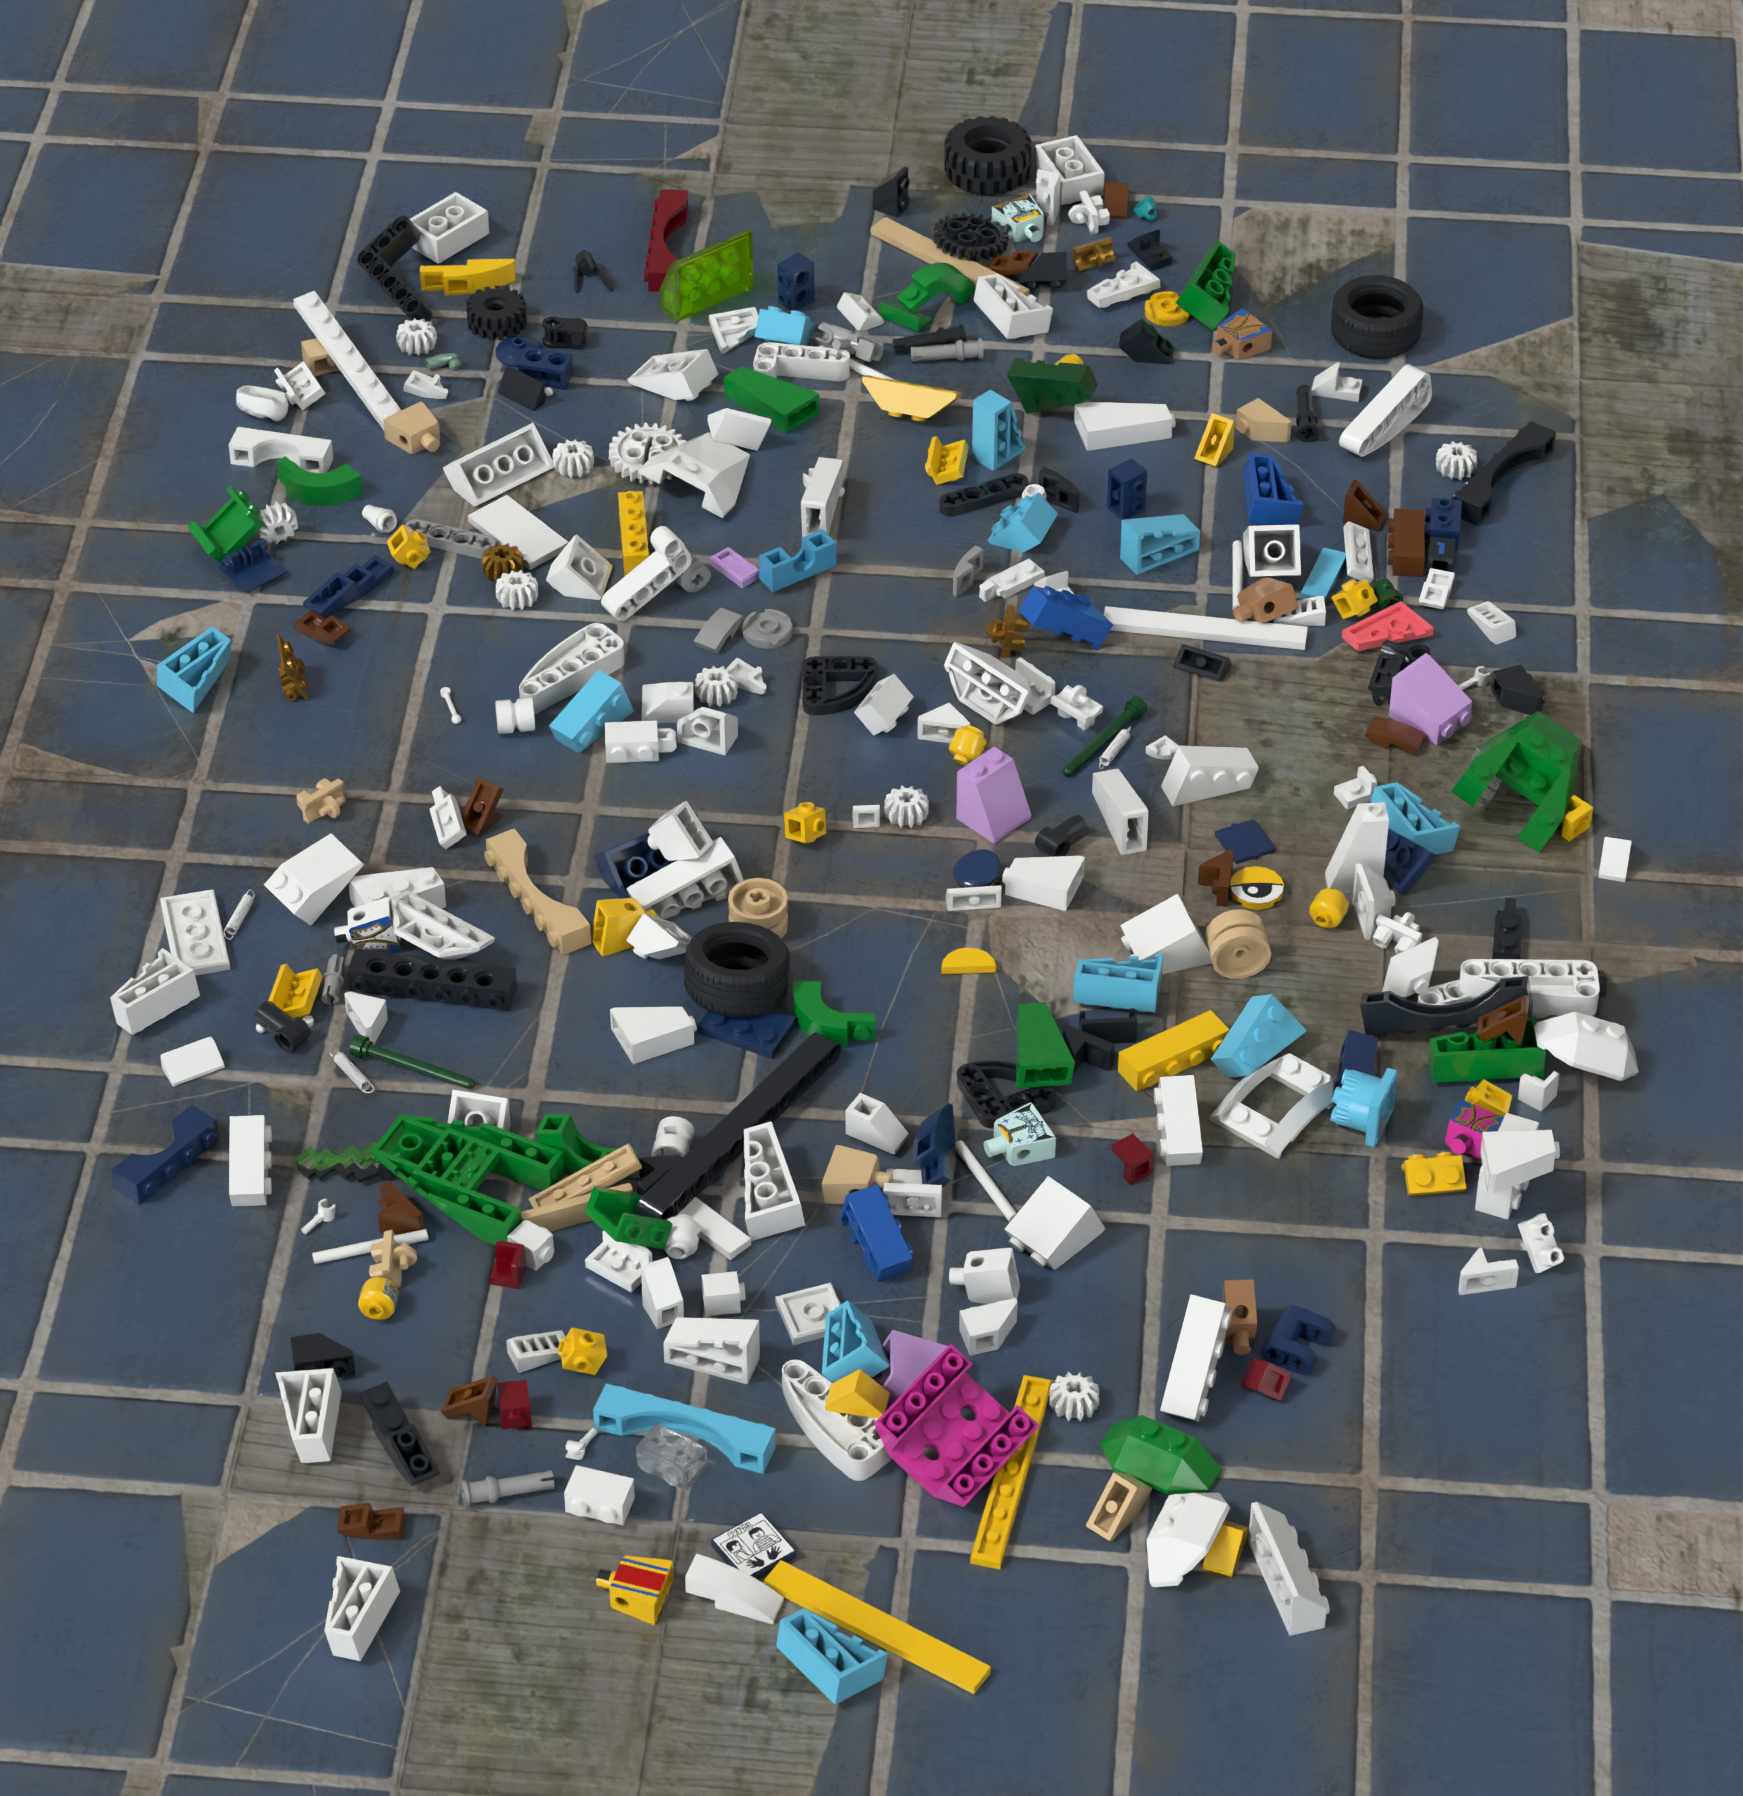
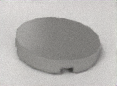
M765 609V612L758 613V611L752 612L745 618L742 624L744 639L747 643L758 648L772 649L783 646L790 641L793 635V623H791L790 617L778 610Z

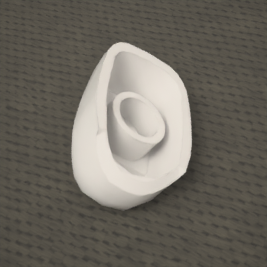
M242 386L237 389L236 405L245 413L257 418L264 419L268 417L277 422L287 415L288 400L285 392L258 386Z

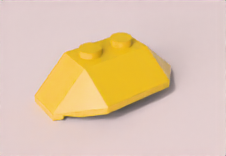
M870 375L863 376L862 378L863 384L881 410H886L888 415L902 417L903 414L912 415L911 419L925 422L926 418L934 417L958 400L962 393Z

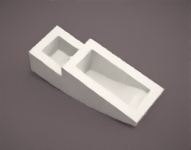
M699 1554L695 1555L685 1576L687 1593L715 1600V1608L766 1623L774 1624L784 1602L783 1596L754 1577L725 1563Z

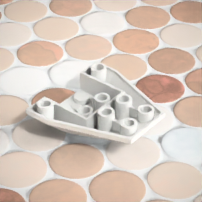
M708 432L652 456L639 469L638 473L658 484L670 473L704 491L705 496L702 507L724 518L735 506L750 454L731 444L713 440L711 433Z

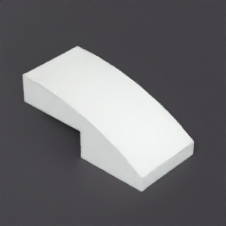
M1430 568L1427 581L1423 585L1419 605L1444 609L1453 586L1455 573Z

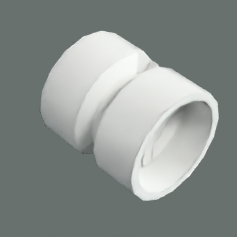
M532 697L519 698L515 703H512L510 699L495 701L498 734L513 733L515 728H518L520 732L535 731Z
M676 1116L666 1117L661 1120L656 1133L652 1157L671 1155L684 1157L690 1151L693 1142V1125L688 1120Z

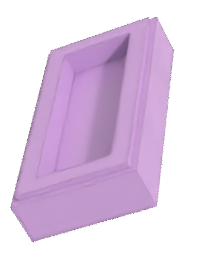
M729 547L709 558L711 566L741 588L759 579V569Z

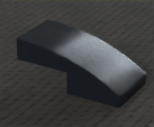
M1043 467L1039 471V485L1044 488L1047 495L1055 497V505L1077 513L1079 511V490L1059 473Z

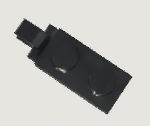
M1505 897L1504 911L1497 910L1492 959H1520L1523 917L1521 912H1515L1516 898Z

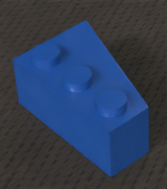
M1249 453L1242 475L1248 523L1258 525H1298L1304 505L1301 500L1295 498L1292 485H1287L1284 480L1285 474L1274 456Z
M1033 586L1019 609V612L1033 626L1060 635L1061 631L1073 635L1071 637L1073 641L1079 643L1082 638L1087 640L1091 647L1099 650L1113 627V624L1092 604L1093 601L1088 596L1082 593L1074 595L1067 590L1056 591L1049 586L1044 588Z
M878 1184L847 1194L839 1217L842 1226L848 1224L854 1233L850 1235L853 1244L860 1243L864 1251L862 1258L877 1282L909 1271L914 1258V1252L910 1243H905L902 1236L900 1221L897 1217L894 1218L890 1211L889 1198L886 1193L881 1192Z

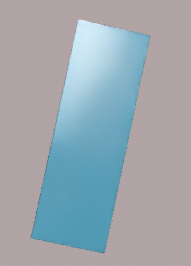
M1323 547L1301 591L1300 600L1324 596V602L1326 603L1346 563L1345 552Z

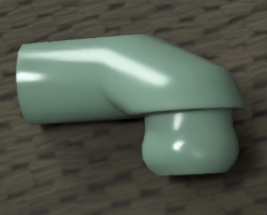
M457 353L439 354L425 359L428 370L448 364L450 369L456 370L462 365L461 357Z

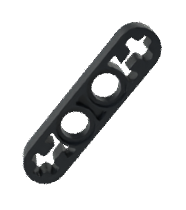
M1015 473L946 493L939 500L940 513L952 517L1021 497L1023 491L1028 486V478L1023 474ZM998 490V491H1000V492H999V493H991V492H989V491ZM968 497H977L978 499L972 500L968 499Z

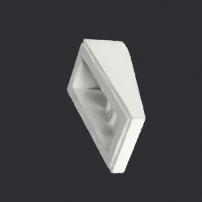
M1324 596L1298 600L1299 608L1286 613L1285 617L1279 616L1273 619V623L1325 626L1326 608Z
M1487 601L1467 609L1468 615L1495 645L1516 637L1515 620L1491 602Z
M560 1330L514 1337L507 1340V1353L518 1373H522L561 1359V1356L558 1354V1348L555 1347L554 1343L558 1341L560 1343L561 1339L565 1338V1335ZM548 1345L550 1349H545L543 1346Z

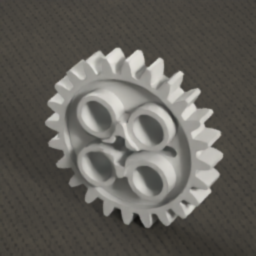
M644 423V427L641 428L635 424V429L633 430L625 427V433L619 431L618 437H613L612 443L609 444L611 467H615L616 473L622 472V478L630 476L631 482L638 478L640 484L644 480H648L650 484H653V480L638 473L648 457L650 441H652V447L649 450V459L652 456L685 443L686 440H682L681 434L675 435V429L667 431L666 425L658 428L657 423L652 427ZM670 473L666 478L672 480V474Z

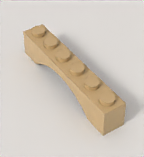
M511 829L486 839L487 851L484 852L487 864L495 868L501 882H506L512 896L518 898L522 903L525 913L527 915L530 914L534 918L537 928L540 931L543 930L547 935L550 945L556 947L562 956L590 945V923L578 908L564 905L549 898L530 880L526 872L528 865L527 844L515 829Z

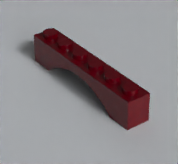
M660 189L659 199L655 198V212H653L652 216L653 226L650 229L651 240L648 242L644 282H648L649 292L677 293L679 280L678 259L666 247V242L679 227L687 223L689 210L688 190Z

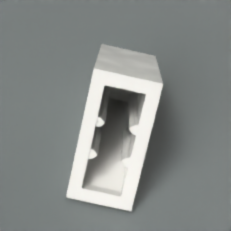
M1085 857L1015 858L1010 868L1006 867L1003 873L1002 883H1005V895L1066 911L1084 878Z
M615 1007L610 1009L611 1030L632 1064L694 1044V1032L697 1031L696 1023L692 1016L687 1015L683 1007Z
M1552 1130L1483 1132L1480 1154L1487 1193L1495 1194L1553 1171L1554 1161L1559 1159L1560 1147L1559 1142L1554 1141Z

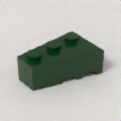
M1015 358L1007 373V377L1026 414L1089 402L1098 386L1089 365L1059 362L1058 365L1045 364V361L1042 360L1032 363L1023 362L1022 358Z

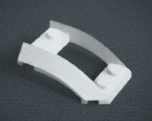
M1289 1053L1263 1064L1252 1074L1245 1076L1211 1114L1209 1120L1279 1159L1282 1156L1281 1152L1289 1142L1292 1143L1315 1116L1324 1109H1330L1333 1106L1334 1080L1329 1074ZM1269 1076L1304 1095L1279 1124L1241 1103L1260 1082Z

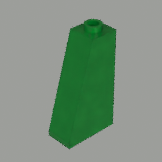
M742 366L724 376V391L727 398L754 415L771 419L770 425L783 434L790 432L820 413L819 393Z
M1046 1002L1019 1004L1016 1020L1017 1088L1071 1085L1075 1061Z

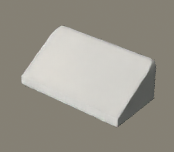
M847 292L843 293L837 308L858 331H865L883 325L884 319L863 296Z
M1001 885L947 889V911L1001 908Z
M212 1037L182 1046L160 1056L162 1070L172 1086L225 1068Z

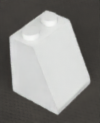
M1299 525L1248 526L1243 533L1244 561L1250 577L1301 575Z
M1178 894L1120 925L1125 934L1121 939L1128 952L1131 950L1134 952L1130 956H1138L1139 960L1155 959L1157 954H1164L1162 974L1212 963L1209 948L1197 924Z
M1049 1176L1005 1228V1231L1011 1238L1009 1243L1020 1252H1023L1025 1249L1031 1253L1030 1258L1041 1267L1048 1265L1053 1270L1059 1268L1105 1230L1091 1205Z

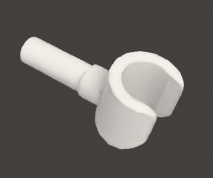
M1479 666L1475 670L1474 677L1458 686L1461 690L1473 685L1485 687L1488 684L1491 673L1484 674L1485 667Z
M328 1199L320 1200L318 1203V1214L301 1229L302 1232L307 1234L321 1221H332L335 1217V1204L328 1208Z
M592 1428L579 1442L568 1440L566 1444V1449L568 1450L566 1458L582 1460L586 1446L597 1434V1430Z

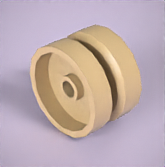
M764 878L747 879L733 887L728 897L729 922H746L760 925L771 930L782 939L788 929V896L786 890L779 883Z
M1248 910L1227 911L1215 917L1207 926L1205 938L1210 951L1211 961L1214 970L1221 976L1230 979H1244L1262 971L1270 962L1271 949L1262 918L1256 913Z

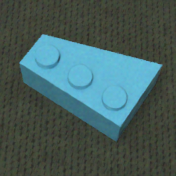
M1184 514L1122 520L1120 559L1136 575L1199 550L1200 530Z

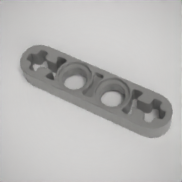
M413 519L405 524V526L414 531L422 532L428 539L427 544L429 547L482 559L483 551L488 550L489 546L496 547L495 539L488 535L420 519ZM436 535H444L442 538H434ZM461 540L468 541L466 543H456Z

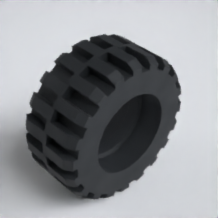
M978 116L976 119L969 118L963 123L959 122L949 131L945 138L944 169L946 175L958 188L961 187L966 192L972 191L978 195L981 193L993 195V193L1004 194L1007 190L1013 191L1018 186H1021L1030 175L1031 138L1022 126L1020 127L1014 121L1009 122L1008 119L1003 117L999 119L996 116H989L987 118Z

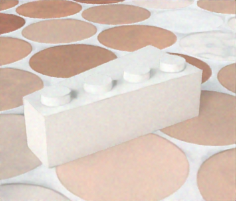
M719 837L713 841L714 843L699 858L677 860L626 889L630 898L637 899L644 911L654 910L658 918L666 919L678 915L680 909L688 907L693 910L701 907L704 901L713 898L716 901L727 898V893H730L736 884L744 880L735 856L723 839Z
M772 1122L744 1129L745 1222L751 1241L805 1226L801 1203Z

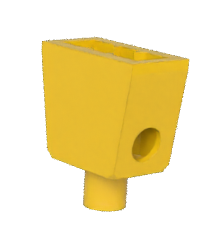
M635 898L597 900L591 941L602 957L634 947L626 941L643 913L657 917L655 911H644Z

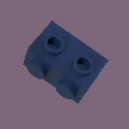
M1132 458L1108 470L1107 509L1121 520H1125L1146 509L1147 470Z
M1432 498L1431 508L1426 507L1425 522L1428 523H1425L1424 538H1428V549L1430 537L1456 539L1454 551H1458L1462 500Z

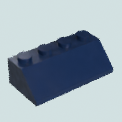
M649 832L593 855L604 882L619 899L630 898L627 887L677 861H669L664 857L660 849L653 850L648 844Z

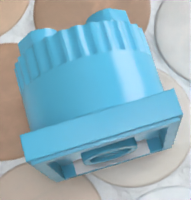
M1387 1068L1383 1078H1379L1359 1071L1345 1069L1341 1084H1343L1342 1088L1337 1086L1334 1091L1332 1103L1337 1105L1332 1111L1330 1121L1365 1132V1145L1377 1146L1394 1110L1397 1070Z

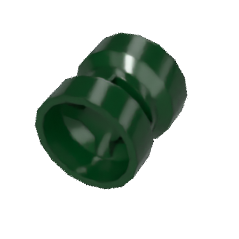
M1380 579L1371 586L1378 600L1375 603L1378 604L1381 611L1400 601L1403 602V596L1395 590L1394 585L1388 579Z

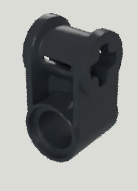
M549 316L543 319L542 326L545 329V335L542 338V343L548 348L580 349L586 345L588 324L585 320Z

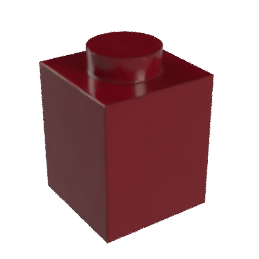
M527 1380L497 1383L502 1429L532 1426Z

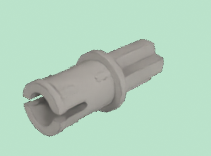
M333 954L329 958L327 972L322 978L324 988L321 1000L328 1005H331L332 996L334 997V1005L339 1002L340 987L344 984L343 970L345 959L342 956H338V954Z

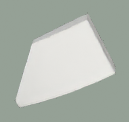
M413 370L403 388L404 392L425 398L446 399L448 396L447 388L444 389L440 383L441 378L439 374L432 378Z
M736 658L725 669L733 670V674L737 676L739 688L757 694L765 693L767 687L763 683L761 667L755 669L741 659Z

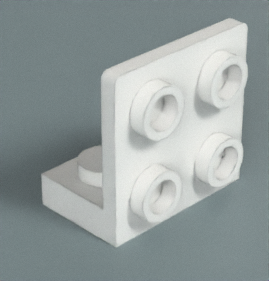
M887 1169L886 1172L893 1173V1183H884L883 1193H886L889 1198L892 1215L941 1217L942 1185L922 1184L921 1170Z

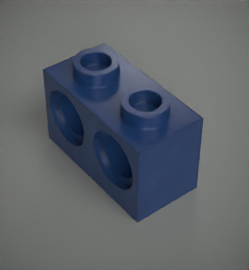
M797 252L778 263V302L792 311H797L815 301L814 262Z
M526 347L518 363V371L544 383V387L566 390L573 375L572 353Z

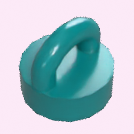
M1146 196L1136 205L1134 213L1139 218L1144 216L1147 220H1154L1157 216V210L1154 206L1156 201L1151 196Z

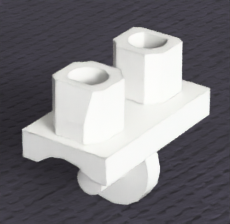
M1081 191L1082 204L1074 205L1071 208L1069 218L1075 224L1085 222L1090 233L1097 234L1098 226L1109 224V212L1107 208L1103 209L1100 195L1089 197L1087 191Z
M1067 685L1060 694L1053 695L1050 704L1058 708V715L1063 718L1074 717L1077 719V726L1083 730H1087L1094 725L1095 717L1103 712V706L1087 697L1086 688L1082 685H1077L1074 688Z
M1407 912L1403 917L1395 915L1393 920L1379 914L1375 920L1377 929L1373 935L1374 944L1384 949L1387 948L1391 940L1398 942L1394 948L1396 954L1421 944L1422 933L1418 932L1420 926L1414 923V914Z
M1540 1213L1534 1218L1518 1224L1523 1238L1521 1243L1522 1250H1527L1535 1273H1541L1563 1262V1253L1557 1247L1553 1236L1554 1228L1552 1223L1548 1221L1545 1213Z

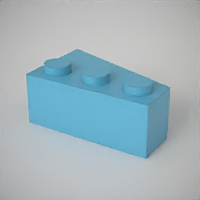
M988 390L973 400L972 459L995 471L1027 448L1021 442L1020 437L1022 433L1016 426L1018 420L1012 402L992 390Z
M214 626L210 627L157 665V686L194 714L230 661L231 639Z
M598 670L549 727L558 742L580 753L605 734L606 722H621L632 714L634 710L622 683Z
M1398 782L1374 788L1370 803L1385 802L1389 828L1436 855L1454 850L1460 830L1458 824L1455 822L1449 824L1440 817L1441 812L1436 809L1431 811L1423 806L1421 798Z
M1157 954L1155 959L1139 960L1138 956H1130L1129 961L1113 962V957L1078 960L1074 975L1073 1002L1084 1005L1107 1006L1113 1009L1135 1008L1139 1012H1155L1162 983L1164 954Z
M1273 994L1253 996L1214 1053L1211 1061L1228 1078L1249 1076L1307 1030Z
M847 1300L826 1314L822 1375L831 1383L859 1369L872 1378L890 1366L872 1320Z
M803 1608L780 1620L776 1647L831 1702L836 1705L883 1680L888 1653L881 1649L876 1652L862 1644L863 1640L855 1635L852 1638L837 1631V1625Z

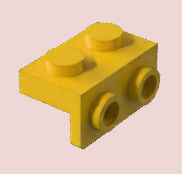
M937 436L932 437L930 447L928 448L929 454L925 463V469L928 476H932L936 485L948 481H956L963 477L969 449L965 439L943 446Z
M283 964L280 967L268 1002L271 1001L291 1018L306 1016L311 1012L323 975L318 968L294 974L288 964Z
M1443 1152L1436 1154L1435 1158H1425V1155L1418 1154L1409 1156L1408 1160H1405L1401 1165L1402 1172H1405L1408 1196L1466 1190L1462 1155L1453 1156V1152Z

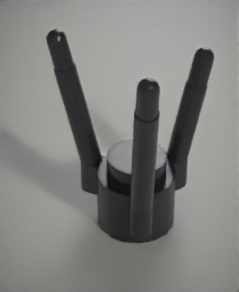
M587 250L578 253L575 257L576 266L573 267L574 291H579L580 273L589 275L594 271L607 288L612 291V285L600 270L599 265L595 263L593 255Z

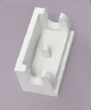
M1038 169L1036 204L1043 215L1048 216L1047 225H1054L1060 211L1061 173Z

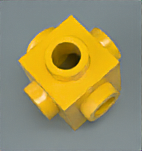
M402 525L387 540L392 557L401 565L406 564L413 569L423 562L430 553L427 537L422 532L414 531L405 525Z
M1355 578L1341 585L1343 590L1331 597L1342 619L1356 614L1360 617L1371 611L1370 606L1378 601L1367 579L1356 582Z
M803 802L798 807L784 813L785 838L810 843L826 834L824 808L814 806L811 802Z
M572 1327L567 1336L561 1339L558 1347L562 1368L596 1375L607 1358L604 1334Z

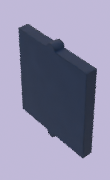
M1254 819L1239 824L1233 823L1230 827L1215 831V837L1226 851H1234L1233 861L1236 864L1251 859L1257 860L1260 856L1275 852L1274 845Z

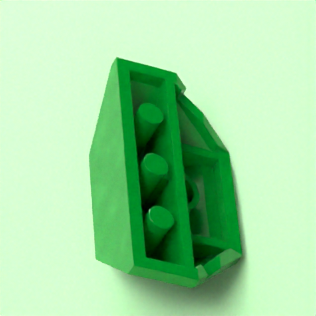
M1143 1415L1114 1423L1100 1445L1114 1472L1128 1473L1147 1486L1165 1494L1208 1493L1222 1473L1221 1467L1197 1438Z

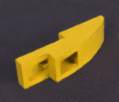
M470 259L467 261V265L420 266L421 291L444 290V296L476 293L479 289L485 291V287L489 286L490 289H495V286L507 285L516 281L515 259Z

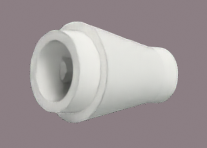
M367 505L362 511V516L381 533L391 532L397 525V517L390 509Z

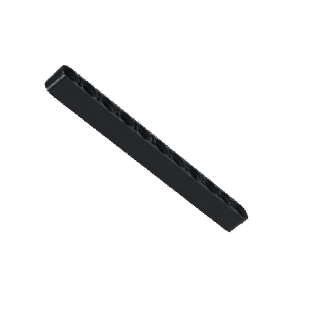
M817 1032L809 1036L641 1197L636 1208V1214L663 1220L677 1216L744 1151V1129L776 1121L834 1065L841 1053V1045Z

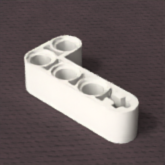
M768 342L758 346L753 369L774 378L786 376L844 381L850 377V354L843 349Z
M660 526L653 531L650 541L656 551L603 595L601 599L602 606L617 621L628 619L689 568L692 562L690 553L684 543L668 527Z

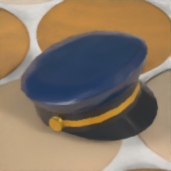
M978 849L963 855L956 862L953 868V876L960 888L998 886L1002 881V874L999 871L1001 866L1000 859L990 850Z

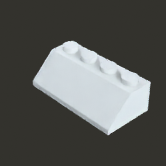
M531 423L443 467V470L454 491L475 507L554 468V464L534 423Z
M1259 1502L1251 1503L1248 1543L1289 1636L1325 1628L1326 1614L1330 1612L1329 1603L1326 1596H1321L1319 1592V1583L1315 1572H1310L1308 1568V1558L1305 1550L1300 1549L1298 1546L1295 1527L1293 1525L1289 1526L1284 1514Z

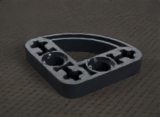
M814 656L804 660L803 711L814 716L828 715L847 710L859 704L876 684L878 675L877 661L867 656ZM844 667L846 670L838 671L835 668ZM812 669H817V674H812ZM826 681H860L849 691L826 698ZM810 684H819L820 687L812 688V687H809V685H810ZM812 698H817V703H812Z
M995 1060L977 1061L964 1064L957 1070V1085L979 1122L986 1128L994 1129V1122L997 1119L1015 1111L1011 1107L1014 1104L1026 1105L1032 1102L1040 1115L1052 1111L1056 1106V1091L1053 1086L1029 1087V1089L1000 1098L997 1096L987 1078H998L1016 1082L1015 1063ZM977 1093H984L988 1097L985 1099H977L974 1097V1095Z

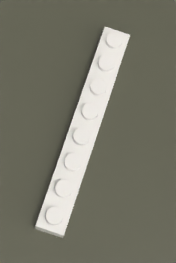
M312 291L293 299V305L384 430L383 419L401 411V409L317 293Z

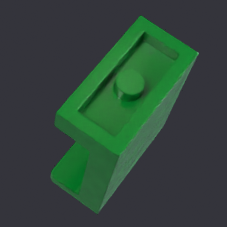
M231 486L226 490L232 498L204 526H201L194 520L187 527L207 554L220 564L224 556L241 549L265 524L259 516L261 511L252 502H248L250 497L242 489L236 491Z
M596 1186L592 1190L584 1212L614 1241L663 1250L673 1226L668 1220L636 1214L638 1202L643 1195Z

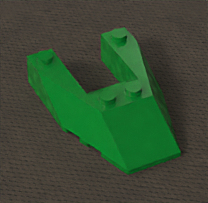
M1537 711L1486 741L1451 792L1473 807L1494 776H1496L1538 805L1517 838L1539 853L1570 808L1569 798L1574 795L1582 740L1540 711Z
M400 1114L371 1151V1155L428 1201L480 1240L495 1246L498 1240L508 1242L507 1236L522 1223L521 1208L476 1192L490 1172L497 1173L541 1191L558 1183L565 1176L563 1151L487 1123H483L480 1127L465 1125V1121L453 1120L452 1123L436 1122V1118Z

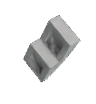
M977 545L962 557L954 570L953 595L956 597L974 585V575L983 569V549Z
M724 608L718 609L698 633L694 640L695 645L718 654L728 637L733 638L744 619L743 615Z

